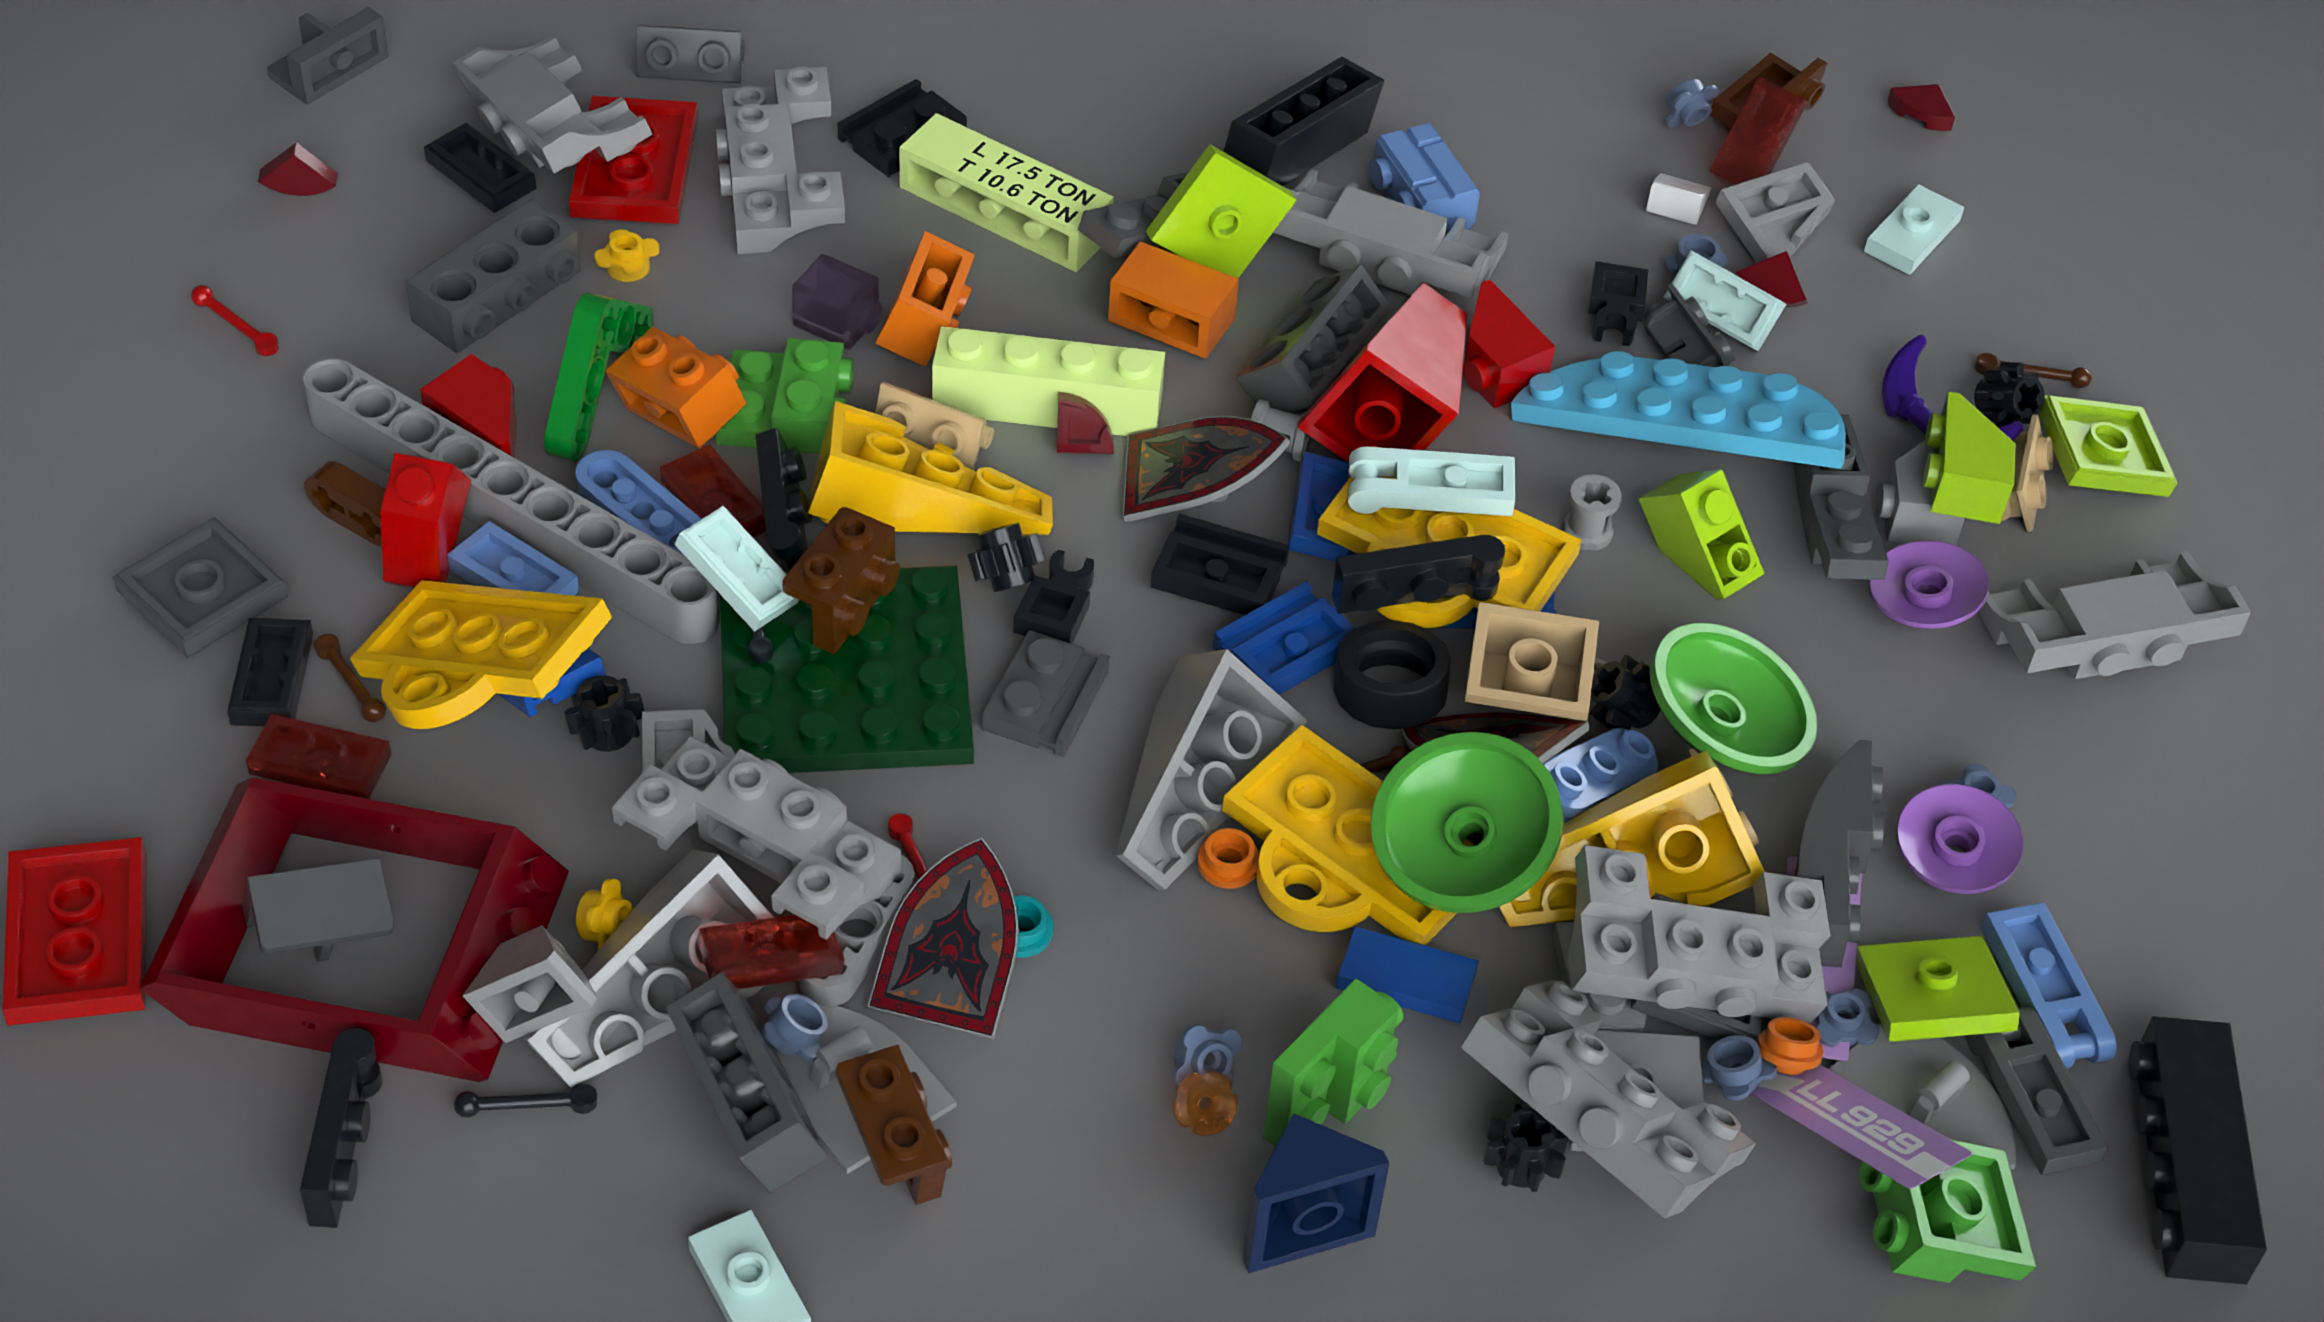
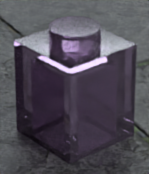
M822 253L792 285L793 326L827 341L844 343V348L847 350H851L865 333H871L880 321L882 304L879 303V277Z

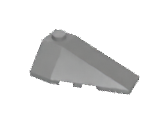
M1223 649L1181 656L1155 706L1115 856L1158 891L1166 890L1198 858V851L1203 842L1231 818L1222 811L1224 795L1301 724L1305 726L1308 720L1229 650Z
M692 849L643 897L583 968L598 998L592 1008L529 1033L524 1040L568 1087L572 1088L641 1053L643 1047L675 1032L676 1029L665 1007L719 973L723 972L746 999L756 994L801 948L719 854Z

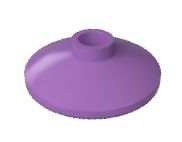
M1939 541L1910 542L1886 552L1889 562L1885 580H1869L1871 597L1880 611L1889 618L1904 625L1926 629L1945 628L1971 618L1984 605L1989 590L1987 571L1973 554L1959 546Z
M1939 785L1920 792L1904 807L1897 825L1896 837L1898 848L1909 868L1928 884L1952 893L1976 894L2000 886L2015 872L2023 852L2021 828L2012 812L1996 797L1967 785ZM1947 846H1957L1964 853L1953 851Z

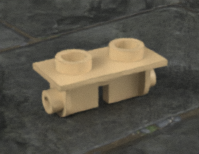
M882 382L880 385L875 414L888 417L907 426L904 437L933 450L938 442L954 449L953 456L959 459L964 466L975 470L979 447L987 449L994 436V428L987 426L986 419L917 395L904 388L901 389Z
M2038 414L2032 415L2029 431H2022L2013 440L2016 443L2014 486L2001 520L2005 521L2009 517H2023L2027 532H2033L2037 509L2045 508L2046 483L2044 472L2052 470L2054 465L2053 442L2051 437H2043Z

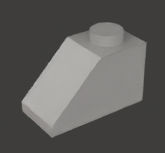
M1925 440L1895 460L1888 484L1881 483L1879 485L1876 498L1877 517L1885 518L1887 541L1902 543L1939 541L1956 545L1965 518L1930 512L1932 488L1923 487V475L1929 453H1934V448L1925 446Z
M543 925L501 943L462 995L505 1043L590 1009L598 999L585 972L569 956L562 944L554 939Z

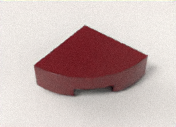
M1939 84L1894 87L1890 89L1887 102L1892 110L1902 118H1904L1906 113L1913 118L1927 122L1926 129L1938 131L1952 130L1955 115Z
M296 142L260 169L258 182L280 193L308 196L320 194L334 188L338 173Z
M1787 251L1736 272L1741 279L1786 304L1785 307H1796L1808 303Z
M1058 392L1057 453L1114 454L1112 431L1101 411L1086 399L1073 394Z

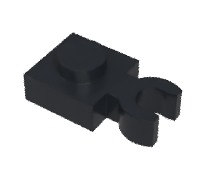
M1596 261L1588 314L1596 315L1592 331L1594 341L1601 342L1603 332L1606 329H1617L1623 334V345L1630 346L1632 344L1637 321L1642 322L1644 315L1649 269Z
M1055 551L1049 561V579L1034 575L1014 615L1013 633L1026 636L1028 630L1072 644L1089 609L1090 591L1088 590L1093 584L1094 559L1087 558L1083 567L1078 571H1067L1064 569L1065 551Z

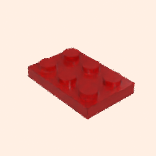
M592 95L589 111L606 106L620 97ZM622 97L631 112L637 117L642 115L646 119L652 135L639 142L627 154L617 156L609 162L594 149L585 154L576 166L569 198L570 217L679 224L698 122L697 102Z
M143 838L9 851L2 1011L7 1025L145 1010L146 993L139 989L146 975V849Z

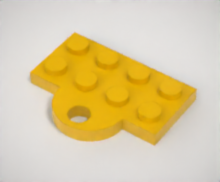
M1383 476L1381 477V478L1395 479V477H1383ZM1352 477L1348 479L1319 518L1317 535L1358 554L1478 535H1491L1500 539L1505 545V556L1502 567L1498 570L1500 574L1498 591L1492 599L1478 601L1463 594L1439 598L1432 602L1419 601L1377 609V611L1390 620L1413 623L1423 628H1437L1452 624L1466 616L1473 607L1478 609L1479 602L1541 611L1579 555L1582 541L1580 538L1515 509L1513 516L1382 507L1374 513H1358L1352 510L1348 503V487L1354 481Z
M421 580L350 657V660L360 677L383 679L381 685L382 698L392 716L400 725L411 729L436 728L471 714L491 699L495 693L543 699L547 693L557 686L559 679L581 653L592 645L594 638L611 620L612 616L603 598Z
M1302 724L1227 792L1223 799L1222 811L1264 841L1260 850L1256 873L1257 886L1263 901L1280 919L1300 929L1313 932H1336L1351 928L1370 916L1400 939L1426 946L1457 913L1436 910L1414 901L1399 890L1388 878L1376 855L1371 834L1372 809L1383 781ZM1467 839L1463 840L1464 845L1475 846ZM1292 884H1304L1311 887L1317 896L1309 900H1299L1290 896L1285 888Z

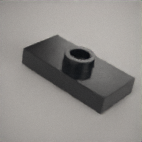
M467 123L424 146L425 158L428 163L494 213L537 189L536 178L533 172Z
M249 618L227 711L230 725L294 727L313 638L311 620Z

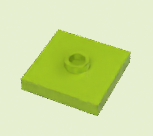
M1209 144L1145 232L1153 242L1180 257L1239 278L1297 199L1290 190Z
M2045 395L2043 407L2038 415L2047 436L2052 439L2054 453L2069 486L2170 497L2178 482L2144 407Z
M1983 936L1857 946L1856 966L1889 1041L2018 1031L2020 1012Z

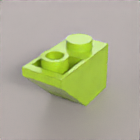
M1948 391L1941 414L1931 413L1925 436V446L1934 448V453H1929L1923 475V487L1932 488L1930 512L2000 524L2014 486L2016 443L1960 393Z
M1722 469L1679 474L1638 498L1659 550L1715 599H1725L1765 574Z

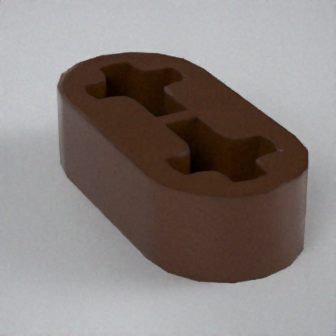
M335 461L326 462L304 482L306 494L312 504L322 514L377 546H382L380 510L386 489Z

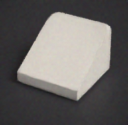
M1660 173L1651 185L1646 211L1697 225L1711 187Z

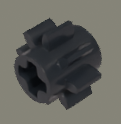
M2001 362L1999 370L1983 371L1984 378L1979 381L1974 393L1976 408L1991 422H1995L1998 428L2017 421L2022 424H2030L2032 415L2039 414L2045 399L2043 386L2038 380L2039 374L2024 372L2023 363Z
M1019 522L978 534L977 538L981 549L967 554L975 581L990 579L994 592L1031 582L1035 575L1032 565L1046 560L1038 533L1023 536Z
M1624 655L1621 663L1616 661L1608 662L1602 665L1593 675L1591 699L1598 704L1593 707L1590 715L1608 728L1613 727L1614 729L1622 728L1630 730L1631 726L1637 729L1644 728L1651 724L1659 715L1661 710L1650 682V666L1644 662L1638 663L1630 656Z
M596 676L586 680L580 685L577 693L571 696L574 707L564 711L570 734H580L583 749L588 750L593 747L603 752L619 750L626 746L632 737L638 738L640 732L636 720L642 719V712H645L640 693L630 694L627 679L622 678L618 681L611 676Z
M1516 1104L1513 1113L1508 1117L1507 1121L1496 1117L1491 1119L1487 1135L1490 1142L1487 1143L1483 1161L1485 1165H1497V1170L1502 1177L1501 1185L1505 1187L1509 1184L1521 1188L1529 1187L1532 1192H1537L1539 1183L1543 1180L1545 1174L1557 1179L1561 1177L1566 1160L1563 1153H1565L1568 1137L1560 1130L1556 1131L1555 1126L1535 1109L1522 1108L1520 1104Z

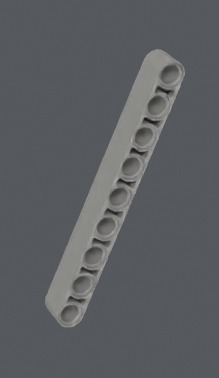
M336 358L322 359L311 364L304 371L303 384L312 426L318 432L390 473L395 453L452 463L471 479L463 517L480 527L488 521L494 523L576 574L579 585L677 642L683 644L702 643L713 637L718 630L717 590L686 556L347 361Z

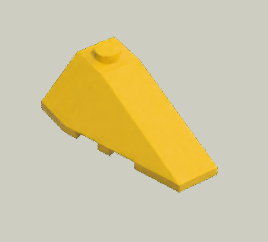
M834 402L811 482L808 514L817 516L828 524L840 508L848 507L895 527V532L983 533L1019 522L1023 534L1038 533V535H1049L1053 526L1051 496L991 467H982L976 472L964 466L959 459L953 456L954 449L940 442L931 450L904 437L907 426L897 421L841 402Z
M1705 750L1644 778L1563 823L1560 845L1548 870L1528 891L1499 907L1509 928L1575 920L1577 896L1575 857L1584 845L1645 854L1650 899L1655 893L1689 905H1711L1752 887L1754 882L1765 871L1720 772L1708 751Z

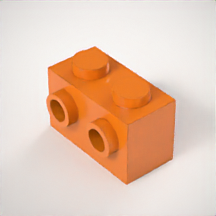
M925 231L901 276L875 344L926 367L937 347L941 326L958 327L959 321L952 318V315L959 317L970 295L972 287L964 283L975 254Z
M1140 241L1110 280L1108 321L1207 359L1235 320L1239 279Z
M654 326L637 339L625 353L606 369L609 379L628 411L699 449L747 404L736 383L739 375L727 359L719 354L710 356L698 350L686 337L682 335L673 337Z

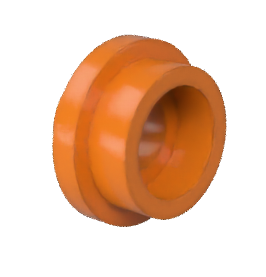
M1224 828L1212 833L1200 846L1197 866L1200 874L1209 883L1226 889L1240 888L1256 878L1260 853L1248 834L1238 829Z
M1775 1018L1769 1022L1767 1030L1761 1032L1758 1037L1757 1044L1760 1047L1761 1056L1768 1062L1776 1065L1777 1071L1784 1074L1798 1075L1805 1072V1070L1818 1067L1821 1064L1824 1053L1823 1047L1819 1043L1821 1035L1818 1029L1812 1024L1797 1018Z

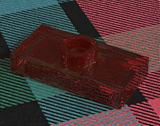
M1758 77L1710 172L1734 184H1740L1770 174L1808 101Z
M707 445L660 466L661 482L676 498L701 519L724 506L753 538L766 532L763 506L711 445Z
M271 714L247 757L246 764L250 775L369 799L392 754L388 740Z
M795 914L699 928L697 946L709 978L711 979L723 972L738 990L841 974L845 960L834 932L826 940L818 936L817 926Z

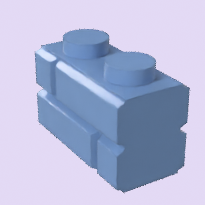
M1431 123L1411 127L1406 133L1399 130L1380 135L1379 139L1376 140L1374 159L1370 161L1369 165L1370 177L1377 190L1384 189L1391 200L1448 218L1446 226L1448 233L1458 217L1466 219L1465 229H1471L1476 221L1480 191Z

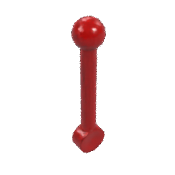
M199 285L192 290L191 299L195 305L200 307L207 306L254 341L258 354L271 356L278 351V341L275 334L269 332L260 333L216 300L208 286Z
M895 814L888 821V833L891 838L901 842L919 880L928 870L911 836L913 833V821L906 814Z

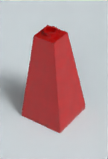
M1423 282L1298 421L1297 428L1347 462H1349L1351 452L1360 447L1376 446L1382 448L1426 450L1459 414L1467 313Z

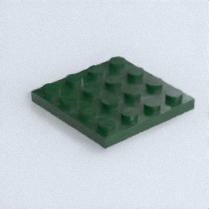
M957 566L900 568L897 582L892 591L885 597L880 595L869 609V614L862 630L856 636L849 635L835 655L813 645L812 605L799 600L797 604L763 626L765 637L771 640L773 644V657L765 663L754 662L750 659L748 648L750 641L753 639L751 627L720 595L724 744L729 745L735 754L742 749L761 760H773L788 773L974 764V743Z

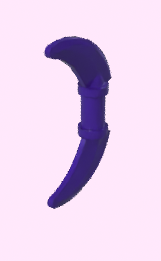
M1918 335L1899 349L1889 363L1882 383V398L1886 413L1893 418L1900 416L1905 421L1909 420L1926 436L1928 421L1933 411L1924 404V399L1918 395L1915 370L1921 351L1927 343L1924 335ZM2017 421L1999 427V429L2013 441L2023 431V424Z

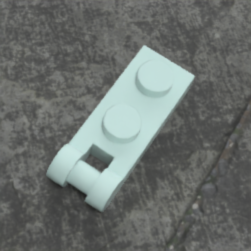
M1360 447L1351 452L1349 456V475L1354 481L1348 487V503L1351 509L1358 513H1374L1382 507L1513 516L1515 505V457L1382 447ZM1382 476H1383V477H1395V479H1388V478H1381V477H1382Z

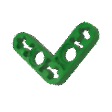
M589 292L581 295L573 312L546 426L544 448L548 455L574 462L580 460L590 439L610 351L625 353L637 339L642 337L653 326V311L649 306Z

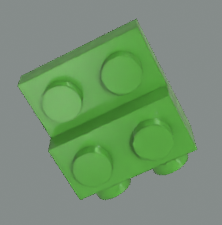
M788 338L785 354L733 349L730 363L739 375L736 383L747 404L715 434L716 444L757 448L755 434L778 428L788 449L797 447L799 452L819 454L834 402L846 404V398H840L841 392H851L854 359L844 358V343Z
M1356 978L1273 1062L1263 1132L1264 1139L1277 1146L1293 1114L1321 1125L1329 1113L1346 1125L1363 1106L1367 1109H1372L1377 1105L1391 1083V1076L1387 1074L1388 1066L1397 1056L1398 1038L1394 1036L1395 1028L1404 1019L1401 1007L1391 996L1383 992L1374 991Z
M1952 1140L1970 1150L1972 1155L1912 1189L1906 1188L1862 1161L1859 1171L1860 1184L1865 1191L1873 1192L1878 1210V1217L1873 1228L1874 1243L1879 1250L1888 1252L1893 1273L1950 1283L1961 1272L1968 1270L2021 1281L2036 1268L2004 1150Z

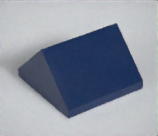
M1293 1114L1254 1188L1244 1264L1248 1273L1374 1237L1376 1235L1390 1163L1385 1152Z

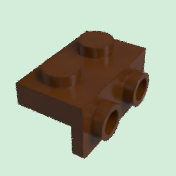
M1769 53L1713 100L1710 116L1759 147L1775 132L1779 135L1784 133L1794 120L1796 114L1803 108L1810 110L1816 105L1825 90V84L1821 80L1827 62L1818 57L1804 70L1800 71L1773 53Z
M842 507L782 580L783 592L812 605L814 646L835 655L849 635L856 636L862 630L867 620L869 609L880 595L885 597L892 591L900 571L899 564L895 562V527L848 507Z
M897 1044L838 1063L836 1078L881 1184L889 1186L905 1180L915 1205L941 1197L946 1170L952 1167L950 1149L943 1132L940 1129L935 1130L927 1112V1100L921 1080L916 1072H910L899 1045Z

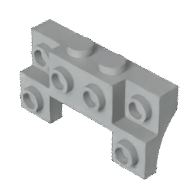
M553 35L529 47L510 51L478 47L452 63L464 88L481 103L477 109L489 130L493 134L500 131L504 141L516 156L524 153L537 167L540 168L545 165L554 174L565 167L575 165L585 154L593 149L609 162L617 156L627 154L639 142L652 135L646 119L642 115L637 117L631 112L622 97L606 106L582 113L574 94L565 86L568 79L582 71L576 56L572 52L567 54Z
M827 67L775 69V86H745L742 88L722 89L725 129H715L718 161H728V164H719L721 197L732 196L737 254L770 253L782 242L800 232L819 226L845 223V204L840 171L797 174L791 124L813 118L831 117V97Z
M1313 169L1308 171L1297 187L1290 190L1297 201L1273 232L1320 248L1319 265L1343 271L1361 264L1374 283L1396 291L1413 295L1424 282L1425 284L1471 299L1474 297L1482 280L1487 281L1490 279L1506 250L1509 233L1501 231L1497 239L1467 230L1465 229L1466 219L1458 217L1452 229L1445 236L1448 218L1360 190L1359 184L1353 182L1350 186L1347 185L1345 189H1341L1317 181L1318 171Z
M2186 551L2180 553L2177 562L2148 566L2144 559L2136 560L2130 574L2131 576L2059 588L2053 606L2044 599L2031 578L2024 579L2020 589L1992 594L1988 591L1987 599L1978 613L1996 645L2010 643L2026 674L2068 667L2073 678L2080 679L2096 675L2111 676L2124 670L2152 665L2166 666L2175 661H2180L2187 645L2240 636L2251 611L2235 586L2223 585L2212 580L2196 564L2190 553Z
M692 736L684 742L662 769L650 764L612 807L613 821L616 824L622 826L626 821L656 837L658 847L665 851L682 833L698 821L700 839L782 883L771 896L773 911L781 915L786 909L817 926L818 936L826 940L858 907L870 900L879 899L901 872V849L847 821L846 805L842 804L832 792L821 787L813 788L790 776L781 765L773 760H761L742 749L731 758Z
M1584 845L1575 857L1577 875L1576 912L1568 952L1571 991L1656 1002L1661 1007L1668 1009L1694 1007L1718 1011L1721 1015L1727 1017H1741L1745 1015L1772 1019L1791 1017L1810 1024L1828 1006L1819 948L1831 936L1822 880L1763 872L1753 884L1756 914L1650 899L1645 854Z
M1551 980L1527 986L1523 989L1512 1008L1480 1016L1461 1048L1663 1218H1668L1682 1212L1715 1180L1734 1167L1743 1164L1756 1145L1754 1141L1740 1131V1122L1727 1110L1717 1105L1707 1104L1706 1102L1681 1109L1661 1093L1653 1082L1638 1074L1611 1052L1604 1042L1594 1036L1604 1019L1587 1006L1588 999L1582 992L1571 991V985L1566 982Z

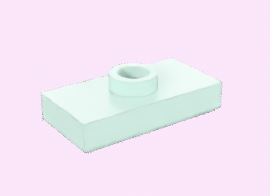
M1918 184L1867 238L1864 252L1911 275L1960 222L1964 206Z
M1692 250L1672 282L1684 300L1691 296L1695 298L1709 324L1756 351H1759L1786 306L1781 300ZM1667 290L1663 298L1672 301L1669 290Z
M724 506L679 534L674 545L754 632L798 603L799 599L783 592L782 580L787 574Z
M752 1209L688 1237L689 1250L727 1322H811V1317Z

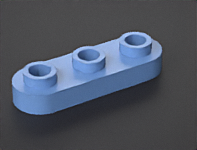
M600 450L590 453L580 460L575 473L577 491L581 497L684 555L674 544L682 531L701 520L697 514L623 453L613 450Z
M1615 728L1564 751L1544 763L1559 792L1563 809V823L1654 774L1658 769V759L1650 740L1638 731Z

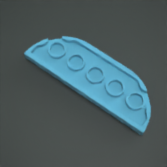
M1614 351L1603 355L1600 359L1582 361L1555 369L1550 373L1538 374L1531 378L1529 384L1511 402L1512 421L1836 469H1842L1845 460L1846 432L1841 415L1826 398L1816 391L1797 383V379L1789 374L1766 375L1740 371L1732 366L1709 367L1687 364L1679 359L1658 360L1633 357L1626 352Z

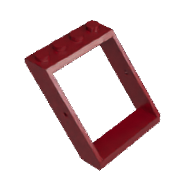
M252 777L236 785L139 989L189 1026L331 1053L333 1043L341 1032L351 1028H360L371 1033L374 1038L377 1052L376 1060L378 1063L482 1082L489 1079L503 1040L462 995L501 943L541 925L547 929L569 870L515 826ZM291 834L480 869L418 1021L223 983L248 928L246 927L242 907L247 877L272 874Z

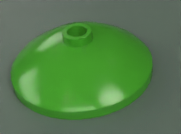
M1691 623L1670 631L1654 650L1650 662V682L1656 701L1670 726L1697 752L1701 753L1707 750L1714 762L1737 771L1755 774H1775L1796 766L1812 748L1817 734V718L1809 693L1790 666L1758 640L1726 626L1712 623Z
M1463 732L1442 736L1424 743L1403 757L1381 784L1375 798L1371 816V834L1374 849L1383 870L1393 884L1405 895L1424 906L1452 913L1486 911L1509 903L1524 894L1548 870L1558 851L1563 831L1562 802L1557 786L1546 766L1538 757L1522 745L1508 738L1480 732ZM1479 833L1484 836L1482 841L1475 846L1463 844V840L1469 834Z

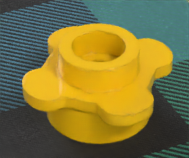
M615 230L610 233L609 243L605 248L595 252V262L599 267L606 268L608 274L615 280L622 282L637 281L645 277L650 271V257L659 254V243L652 238L642 239L638 234L628 230Z
M606 879L602 884L601 890H588L582 896L577 907V931L583 940L598 942V951L633 910L631 902L624 899L621 894V884L618 879Z

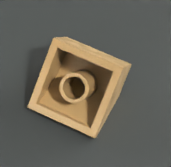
M1479 602L1468 665L1464 702L1587 721L1599 621Z

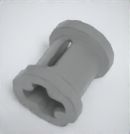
M1259 399L1251 419L1264 423L1286 436L1290 444L1283 452L1291 453L1293 460L1301 462L1304 451L1307 452L1312 437L1297 428L1298 421L1307 411L1302 415L1271 408L1269 401Z
M1583 475L1571 484L1569 500L1572 505V511L1564 518L1563 530L1582 539L1580 550H1600L1607 547L1612 541L1613 528L1611 516L1620 506L1622 493L1619 486L1613 480L1602 475Z

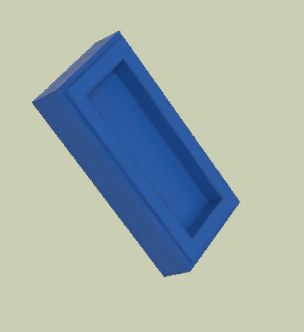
M1355 926L1338 974L1336 989L1344 991L1357 978L1374 991L1383 992L1391 996L1400 1007L1461 1024L1479 961Z

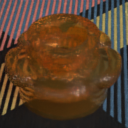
M1208 1071L1205 1075L1192 1073L1185 1077L1176 1090L1179 1095L1178 1100H1175L1173 1103V1113L1177 1122L1184 1128H1192V1131L1200 1136L1217 1134L1226 1129L1233 1121L1238 1107L1237 1096L1230 1090L1232 1088L1230 1080L1222 1073L1216 1071ZM1203 1097L1210 1098V1105L1206 1108L1199 1106V1101Z

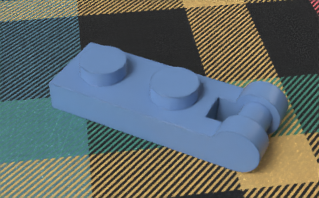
M2045 902L1987 913L1981 929L2020 1006H2031L2037 1012L2066 1069L2072 1068L2075 1060L2087 1058L2091 1063L2112 1060L2117 1051L2115 1035ZM2074 1022L2080 1033L2069 1035L2064 1024Z

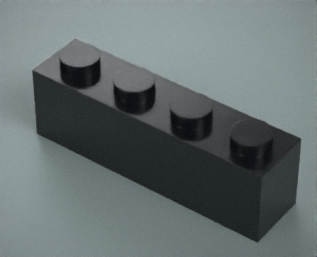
M1341 56L1233 120L1223 152L1279 185L1284 186L1368 133L1385 80Z
M2152 1016L2141 1041H2134L2131 1045L2129 1074L2132 1080L2139 1081L2141 1097L2137 1105L2136 1126L2139 1135L2146 1136L2148 1154L2144 1164V1184L2146 1190L2154 1192L2156 1211L2152 1220L2151 1232L2153 1246L2156 1250H2162L2165 1275L2168 1278L2247 1285L2264 1256L2267 1246L2231 1023Z

